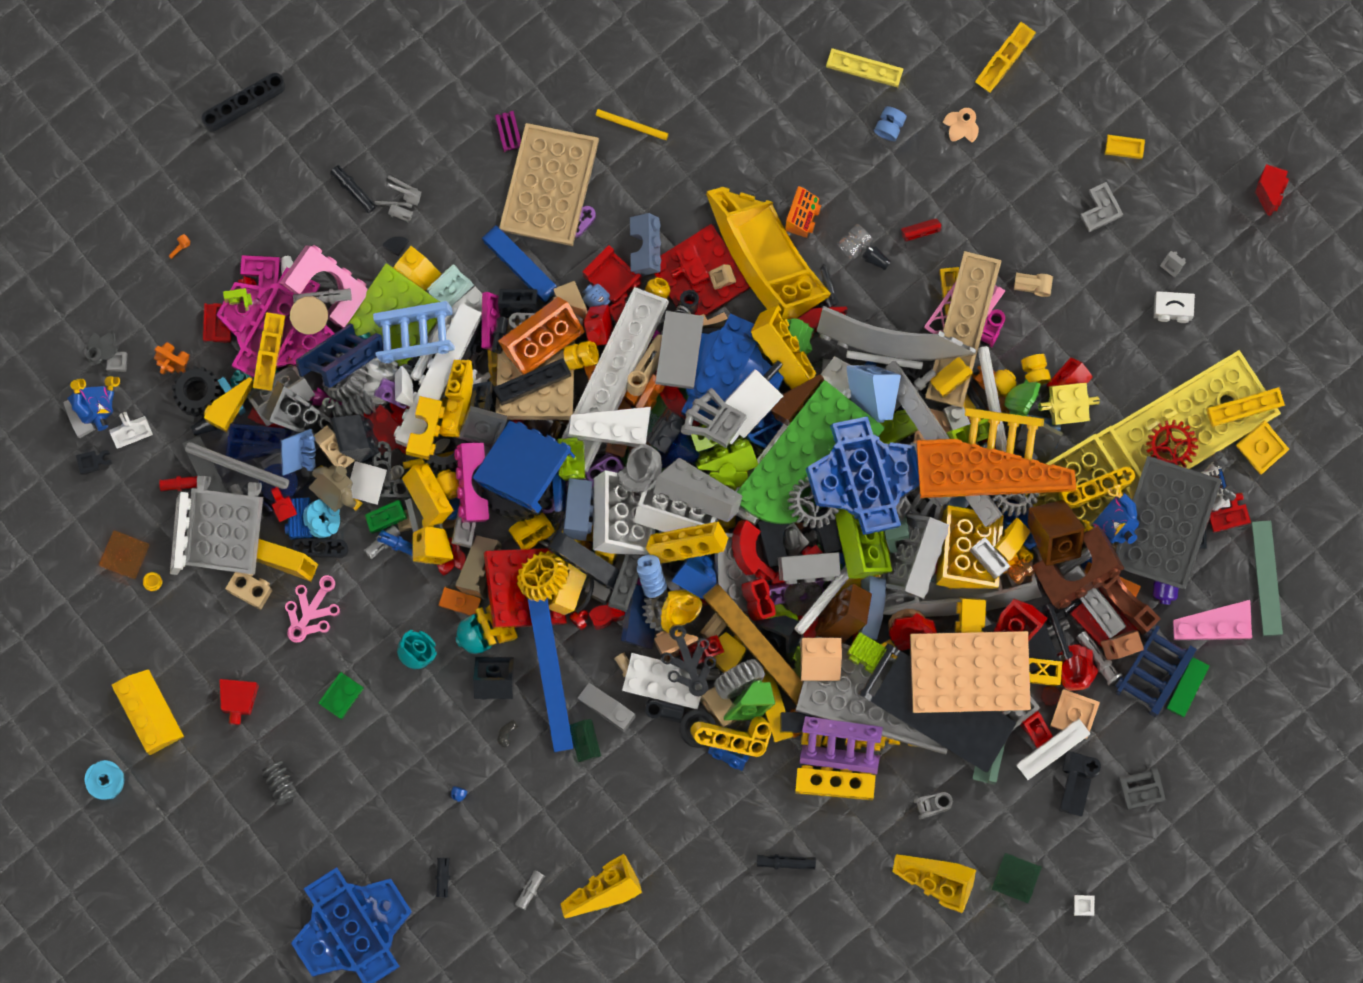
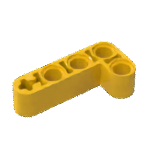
M1122 467L1080 485L1076 484V491L1058 493L1061 500H1064L1071 509L1109 495V488L1103 486V481H1110L1112 483L1110 489L1113 492H1117L1113 484H1117V480L1124 474L1129 476L1128 480L1126 481L1123 478L1119 480L1118 484L1121 486V489L1127 488L1132 484L1135 473L1130 467ZM1085 488H1092L1095 494L1087 495ZM1072 494L1077 498V501L1069 502L1067 496Z
M757 716L750 722L748 732L704 722L694 723L691 726L690 732L699 744L759 757L766 751L772 728L764 717ZM765 724L762 730L757 731L760 725ZM723 734L720 740H715L717 735ZM741 738L738 744H734L736 739ZM759 742L758 747L752 749V745Z

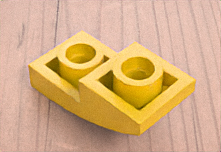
M1016 518L1004 531L1006 535L994 547L1007 561H1010L1019 551L1030 533V530L1019 518Z

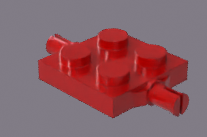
M382 405L378 406L376 412L369 415L364 413V417L370 419L374 425L373 432L378 442H387L391 447V451L398 448L406 455V451L403 449H406V447L396 443V437L394 436L397 426L402 425L393 420L392 414ZM381 445L380 448H378L379 452L383 456V453L386 452V449L383 448V445Z

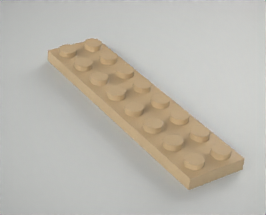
M964 251L943 332L945 333L944 336L948 338L953 337L963 342V344L976 349L975 355L960 357L966 366H969L973 371L1002 261ZM957 357L935 360L933 370L937 374ZM971 377L944 398L929 382L925 399L963 408Z

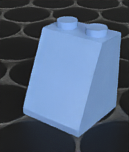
M847 365L851 401L877 422L883 423L884 420H893L901 375L875 365Z

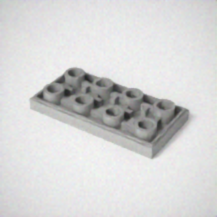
M666 311L655 384L694 389L704 316Z

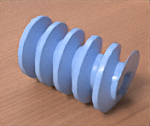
M655 555L642 556L637 562V572L644 595L649 598L658 597L667 588L659 558Z

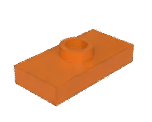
M444 587L439 607L471 616L476 614L475 610L479 608L482 599Z

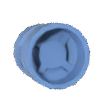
M886 106L880 116L882 120L878 121L874 132L883 139L896 141L900 133L899 128L903 126L907 116L898 109Z

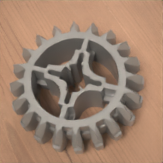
M336 354V357L339 358L344 354ZM366 364L331 388L326 387L323 382L322 386L326 394L330 398L341 402L343 398L348 402L349 396H352L354 399L355 394H360V389H364L363 384L367 382L366 377L369 374L367 373Z
M808 476L805 478V482L800 479L798 481L799 485H793L795 491H790L789 495L794 498H789L787 502L793 503L788 509L795 511L791 514L792 517L796 515L799 517L796 521L797 523L804 520V527L810 523L811 528H815L816 524L818 528H821L823 523L825 525L830 523L829 519H835L834 514H837L839 510L828 507L823 516L816 517L819 507L823 506H814L813 502H810L814 498L812 489L809 497L800 498L803 489L811 487ZM801 506H805L808 509L809 515L802 510Z
M1027 493V497L1024 496L1025 494H1004L1003 497L1002 495L989 496L993 497L992 500L994 503L996 502L998 508H1002V514L1008 511V516H1011L1014 512L1017 517L1020 515V512L1026 514L1027 509L1029 510V508L1033 507V504L1037 503L1036 497L1039 496V493ZM1009 500H1014V501H1016L1017 503H1018V502H1020V503H1019V504H1013V503H1010V502H1008V501H1009Z
M755 659L736 665L715 681L716 692L722 699H729L742 694V691L746 690L752 682L763 680L765 676L763 666Z

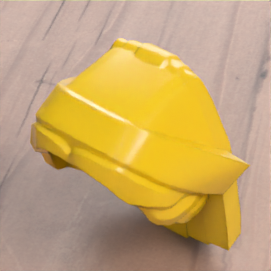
M676 589L668 592V597L661 610L663 630L669 633L671 626L675 624L685 625L697 618L702 608L700 597L686 589Z

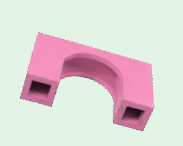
M305 246L280 283L294 294H300L316 273L321 271L330 273L337 281L338 290L351 289V301H337L328 310V319L338 327L344 328L365 299L368 290L366 288L367 284L358 278L355 280L351 277L352 273L344 267L342 269L336 265L337 261L329 256L326 258L322 255V250L317 246Z

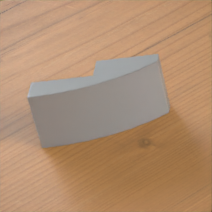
M68 400L63 402L72 427L79 438L96 430L94 423H82L77 413L72 410V405Z

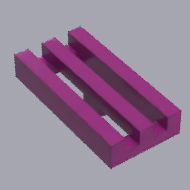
M514 111L495 115L504 152L520 148L521 139ZM510 117L512 119L518 143L516 145H514L508 122V118ZM502 119H504L510 142V146L508 147L506 145L500 121Z

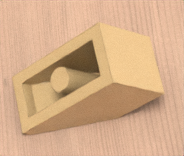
M575 281L553 289L555 293L553 300L557 297L562 298L569 303L574 314L579 315L583 320L585 319L587 309Z

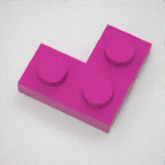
M242 255L241 276H258V286L261 288L278 283L280 257Z

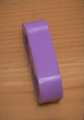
M584 206L582 208L579 220L580 225L578 227L579 232H576L575 238L580 237L596 219V213L592 207ZM590 211L591 218L587 217L584 221H582V219L584 218L583 212L588 213Z

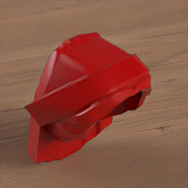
M918 613L913 617L895 618L889 630L894 646H897V649L900 651L910 649V634L937 633L934 621L925 619Z
M1080 644L1069 645V650L1073 652L1074 657L1060 661L1062 662L1061 684L1069 691L1087 689L1098 673V669L1093 664V650ZM1062 651L1057 653V656L1062 655Z

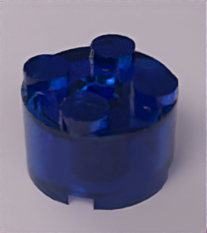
M280 463L272 464L264 469V471L289 480L287 489L279 488L284 498L290 496L291 499L296 494L299 481L295 472L283 476L282 464ZM259 480V483H262V494L267 499L276 502L271 492V489L276 486Z

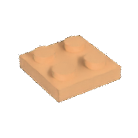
M1063 689L1050 727L1062 731L1079 718L1090 732L1100 702Z

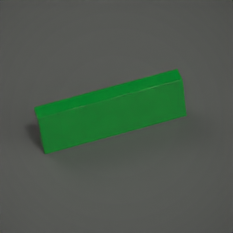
M1192 657L1166 708L1167 710L1183 718L1185 717L1210 665Z

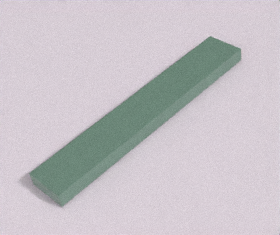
M1271 520L1251 522L1262 635H1283Z

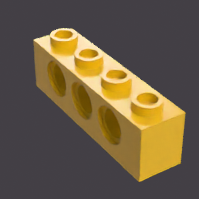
M719 522L651 534L646 549L650 555H655L659 558L660 564L724 552L728 537Z
M802 765L801 768L797 769L795 794L862 800L874 799L875 775H871V773H852L848 769H840V772L833 771V768L821 767V770H815L813 766ZM813 776H819L822 782L819 785H813L810 779ZM834 777L839 778L841 785L833 787L830 784V780ZM857 779L860 782V787L853 789L850 787L849 782Z

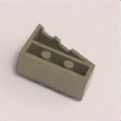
M476 535L455 585L461 592L486 600L488 585L483 553L485 551L501 550L502 544L498 540Z

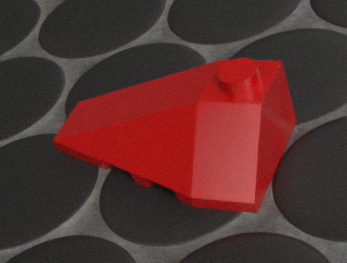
M1013 599L1001 613L994 632L1028 631L1029 642L1044 625L1047 617L1033 605Z

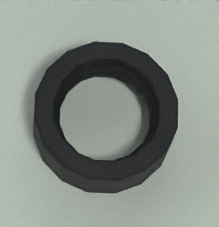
M703 710L690 711L683 717L680 723L681 737L691 747L701 748L707 745L699 744L688 735L687 724L690 720L699 717L706 720L708 724L716 725L712 715Z

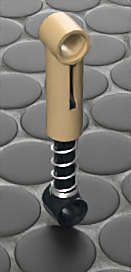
M693 290L684 291L680 296L677 310L674 312L695 314L699 305L698 294ZM691 301V302H693V303H692V304H687V303H685V302ZM661 331V335L658 334L634 371L628 375L627 390L631 395H642L652 375L656 372L663 331ZM633 382H640L641 384L635 385Z

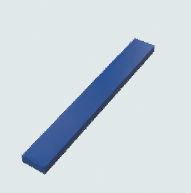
M546 598L545 602L541 600L536 602L528 599L554 752L573 749L548 598Z

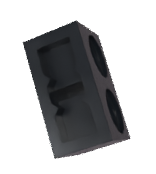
M499 289L498 308L500 317L509 318L514 313L538 312L539 300L537 289Z
M491 381L473 384L470 406L496 413V395Z

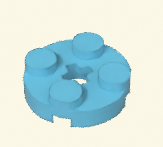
M321 499L311 502L305 508L303 513L305 526L308 525V528L311 530L309 532L315 537L325 538L333 535L338 531L340 525V509L334 512ZM320 515L324 516L325 521L323 523L319 518Z
M111 761L97 762L91 765L85 774L86 788L97 799H113L123 789L124 773L119 766ZM105 775H108L109 783H106L104 786L101 785L100 777L104 778Z

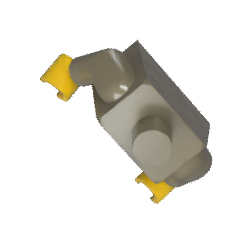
M320 465L312 471L313 477L317 479L309 486V489L334 512L344 505L357 511L363 503L352 496L351 488L353 482L346 476L347 470L342 466L336 467L332 465L327 468Z

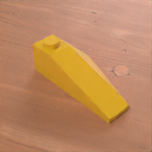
M412 246L409 247L393 267L425 291L442 275L425 256Z
M625 854L605 864L602 867L604 870L595 877L593 875L588 879L590 882L583 889L578 888L561 903L565 919L627 902L642 893L639 880Z

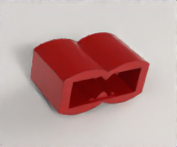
M761 578L742 583L741 590L744 599L747 601V611L750 618L755 621L775 616V605L769 597L770 590L766 580Z
M607 604L595 607L590 611L589 616L595 630H600L608 627L613 621L623 620L625 612L609 607Z

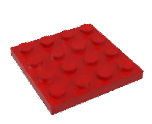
M712 224L660 256V272L654 273L656 278H662L667 281L670 287L669 297L676 308L684 291H695L699 296V305L697 312L693 315L704 314L705 317L751 288L739 270L728 247ZM693 244L707 273L723 264L730 265L736 283L715 290L710 275L709 279L694 286H691L684 274L673 278L670 270L680 267L675 252ZM687 301L685 303L692 304L693 302Z
M547 548L496 550L483 553L493 628L532 626L528 598L523 595L517 584V576L520 575L518 570L523 569L522 563L526 564L528 562L527 558L532 559L534 554L539 556L541 551L545 554L548 551L552 553ZM550 610L552 625H564L567 623L566 615Z

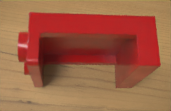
M610 245L582 271L583 277L593 286L600 284L610 294L609 300L612 304L623 298L626 301L629 297L628 294L634 287L639 288L642 284V276L639 273L631 272V268L614 253V249Z

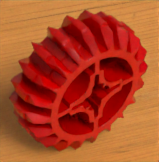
M1166 420V426L1164 427L1158 423V431L1152 428V432L1155 435H1148V438L1152 441L1146 442V445L1151 447L1146 450L1147 454H1152L1150 457L1178 466L1182 464L1186 468V461L1189 463L1193 462L1190 456H1197L1192 451L1199 448L1198 445L1194 444L1198 442V439L1193 437L1195 432H1189L1190 426L1184 427L1182 421L1179 422L1178 426L1176 420L1172 421V425H1169L1168 420ZM1172 432H1179L1187 439H1176ZM1166 434V440L1160 446H1157L1159 439ZM1170 438L1172 439V441L1174 442V444L1177 445V446H1175V448L1173 449V450H1174V453H1173L1172 449H1170V447H1168V445L1170 446L1169 443H1171ZM1187 445L1185 453L1178 457L1179 450ZM1158 452L1170 453L1172 460L1162 458Z

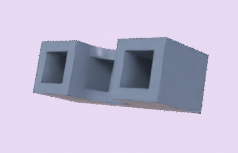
M650 213L630 217V236L643 240L641 249L631 253V272L639 273L641 276L660 272L661 225L659 217Z

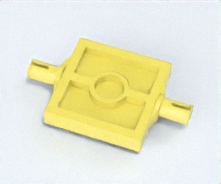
M1087 383L1050 386L1049 401L1039 403L1038 406L1045 407L1038 409L1039 411H1050L1052 425L1090 421L1089 405H1098L1100 401L1094 400L1100 399L1098 396L1088 397Z

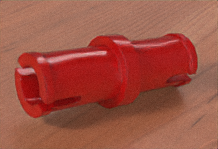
M177 476L174 479L159 480L160 491H183V489L196 488L198 476L183 478Z

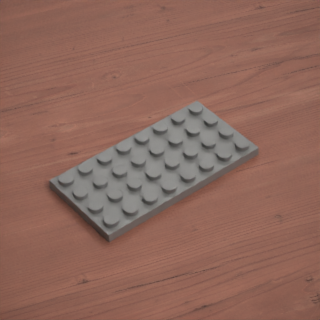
M841 643L840 681L803 682L796 707L797 712L821 719L883 727V737L947 754V748L858 695L859 690L864 688L871 673L865 670L866 666L859 663L857 665L848 659L849 656L846 654L851 647L850 645ZM890 657L869 693L872 696L877 692L895 662V658Z

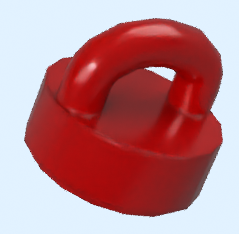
M586 610L580 613L574 611L569 618L578 629L583 630L587 626L585 621L588 619L589 613Z

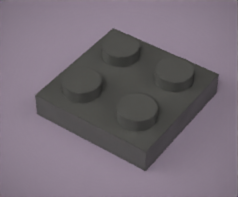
M470 406L458 438L474 443H484L485 446L493 447L504 429L507 416Z
M1044 423V426H1038L1033 452L1038 457L1036 460L1044 464L1049 461L1063 435L1062 432ZM1024 424L1014 444V448L1022 453H1025L1027 424Z

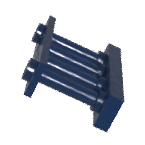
M350 323L295 360L299 376L303 377L310 371L322 374L324 385L331 388L374 359L376 352L384 351L382 336L375 333L368 339L355 335L353 324ZM352 343L357 344L353 349L348 347ZM339 352L344 354L339 358L334 356ZM325 361L330 363L326 367L320 366Z
M1156 626L1154 630L1150 629L1145 636L1147 642L1143 647L1144 650L1138 655L1125 679L1121 677L1115 686L1118 688L1117 695H1120L1121 691L1125 690L1147 703L1151 708L1149 714L1155 718L1197 650L1191 645L1188 649H1181L1156 634L1160 628L1159 626ZM1152 640L1178 655V658L1181 659L1178 666L1175 664L1171 665L1147 651ZM1144 657L1169 672L1171 676L1169 681L1162 682L1137 667L1141 658ZM1132 673L1159 688L1158 691L1162 692L1159 698L1154 697L1153 699L1128 684L1127 681Z

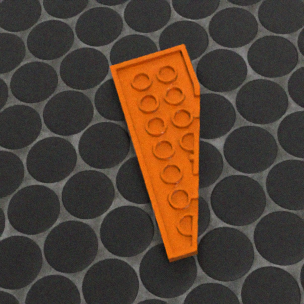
M958 439L917 440L916 442L920 498L1076 491L1075 470L1040 463L1038 460L1021 458L1022 456L983 448L980 445L968 444Z

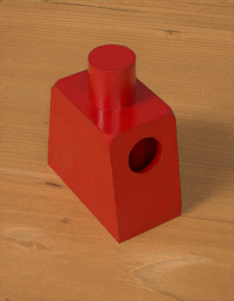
M608 305L590 307L584 319L588 341L594 342L596 346L607 344L614 330Z
M220 679L221 711L223 713H230L229 724L240 725L241 715L251 714L259 688L257 682Z

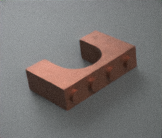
M1099 526L1084 534L1083 540L1091 553L1092 566L1088 574L1082 579L1076 581L1065 580L1056 564L1046 566L1043 560L1032 566L1052 604L1058 609L1068 607L1071 601L1084 597L1088 593L1087 591L1102 586L1105 580L1118 576L1121 573L1120 571L1125 569L1105 532Z

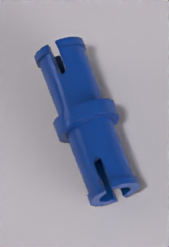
M384 530L379 533L381 538H377L378 542L392 547L395 551L399 550L413 556L412 543L403 540L401 536H394Z

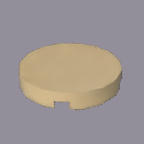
M304 296L293 304L290 311V320L293 327L299 332L314 334L325 327L328 320V310L320 299L314 296Z

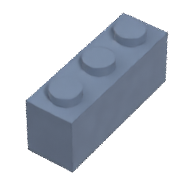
M569 478L563 533L575 540L586 541L587 534H591L592 522H589V517L593 516L594 508L593 505H590L594 494L592 481Z

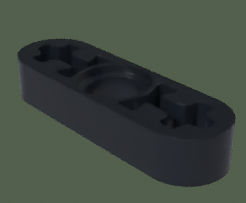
M299 538L292 544V549L299 552L296 546H300V543H303L305 547H310L309 543H312V553H309V549H303L301 552L308 557L343 558L349 551L347 543L341 539ZM329 543H332V548H337L338 544H341L342 547L345 548L344 550H341V553H338L337 550L331 549L332 553L328 554ZM317 544H325L326 549L323 553L315 551Z

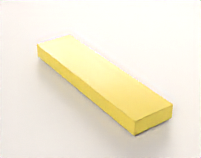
M831 48L826 64L827 68L897 88L903 73V68Z

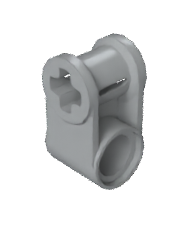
M941 792L915 799L914 803H917L920 813L919 819L948 811L952 806L951 795ZM941 797H946L949 800V804L946 807L939 805L938 800Z

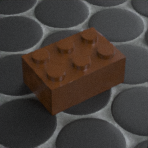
M855 584L843 589L838 596L831 599L818 615L819 619L815 627V638L817 636L822 638H841V643H843L867 625L872 593Z

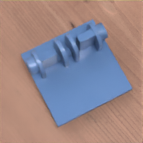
M312 429L281 440L283 476L304 467L307 468V471H313L316 467L315 458H313L316 456L315 437L312 434Z

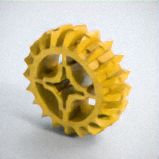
M541 551L539 556L534 554L532 559L527 558L528 562L526 564L522 563L523 569L518 570L520 574L517 576L518 587L523 595L536 602L539 600L545 602L547 597L552 600V595H558L559 590H564L562 585L567 584L566 578L569 577L564 560L549 551L546 554Z

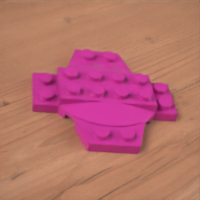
M288 267L284 270L278 283L270 284V286L265 288L234 282L230 290L246 288L247 294L251 293L252 305H249L250 310H245L244 300L235 305L225 303L224 300L216 314L238 340L240 351L232 367L252 378L255 377L266 312L286 315L277 368L288 364L296 365L295 360L335 334L327 325L321 331L314 334H304L293 327L290 320V311L294 304V293L280 283L289 270ZM310 279L300 294L317 292L320 284Z

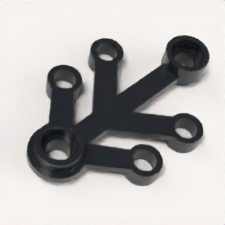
M675 624L671 626L669 635L677 641L684 661L673 657L669 652H664L661 655V661L666 665L672 664L688 671L691 679L681 676L676 670L669 671L667 677L673 683L678 682L688 686L692 695L702 696L708 690L706 682L708 673L716 665L714 657L706 656L703 660L704 666L698 676L696 667L703 651L709 647V641L706 638H699L691 658L684 639L686 631L681 625ZM681 630V635L675 636V631ZM705 640L706 645L704 647H700V642ZM665 655L670 656V660L667 662L664 661ZM709 658L713 660L711 665L706 663ZM672 673L677 674V678L674 680L670 678ZM697 684L702 685V688L700 690L695 689V686Z

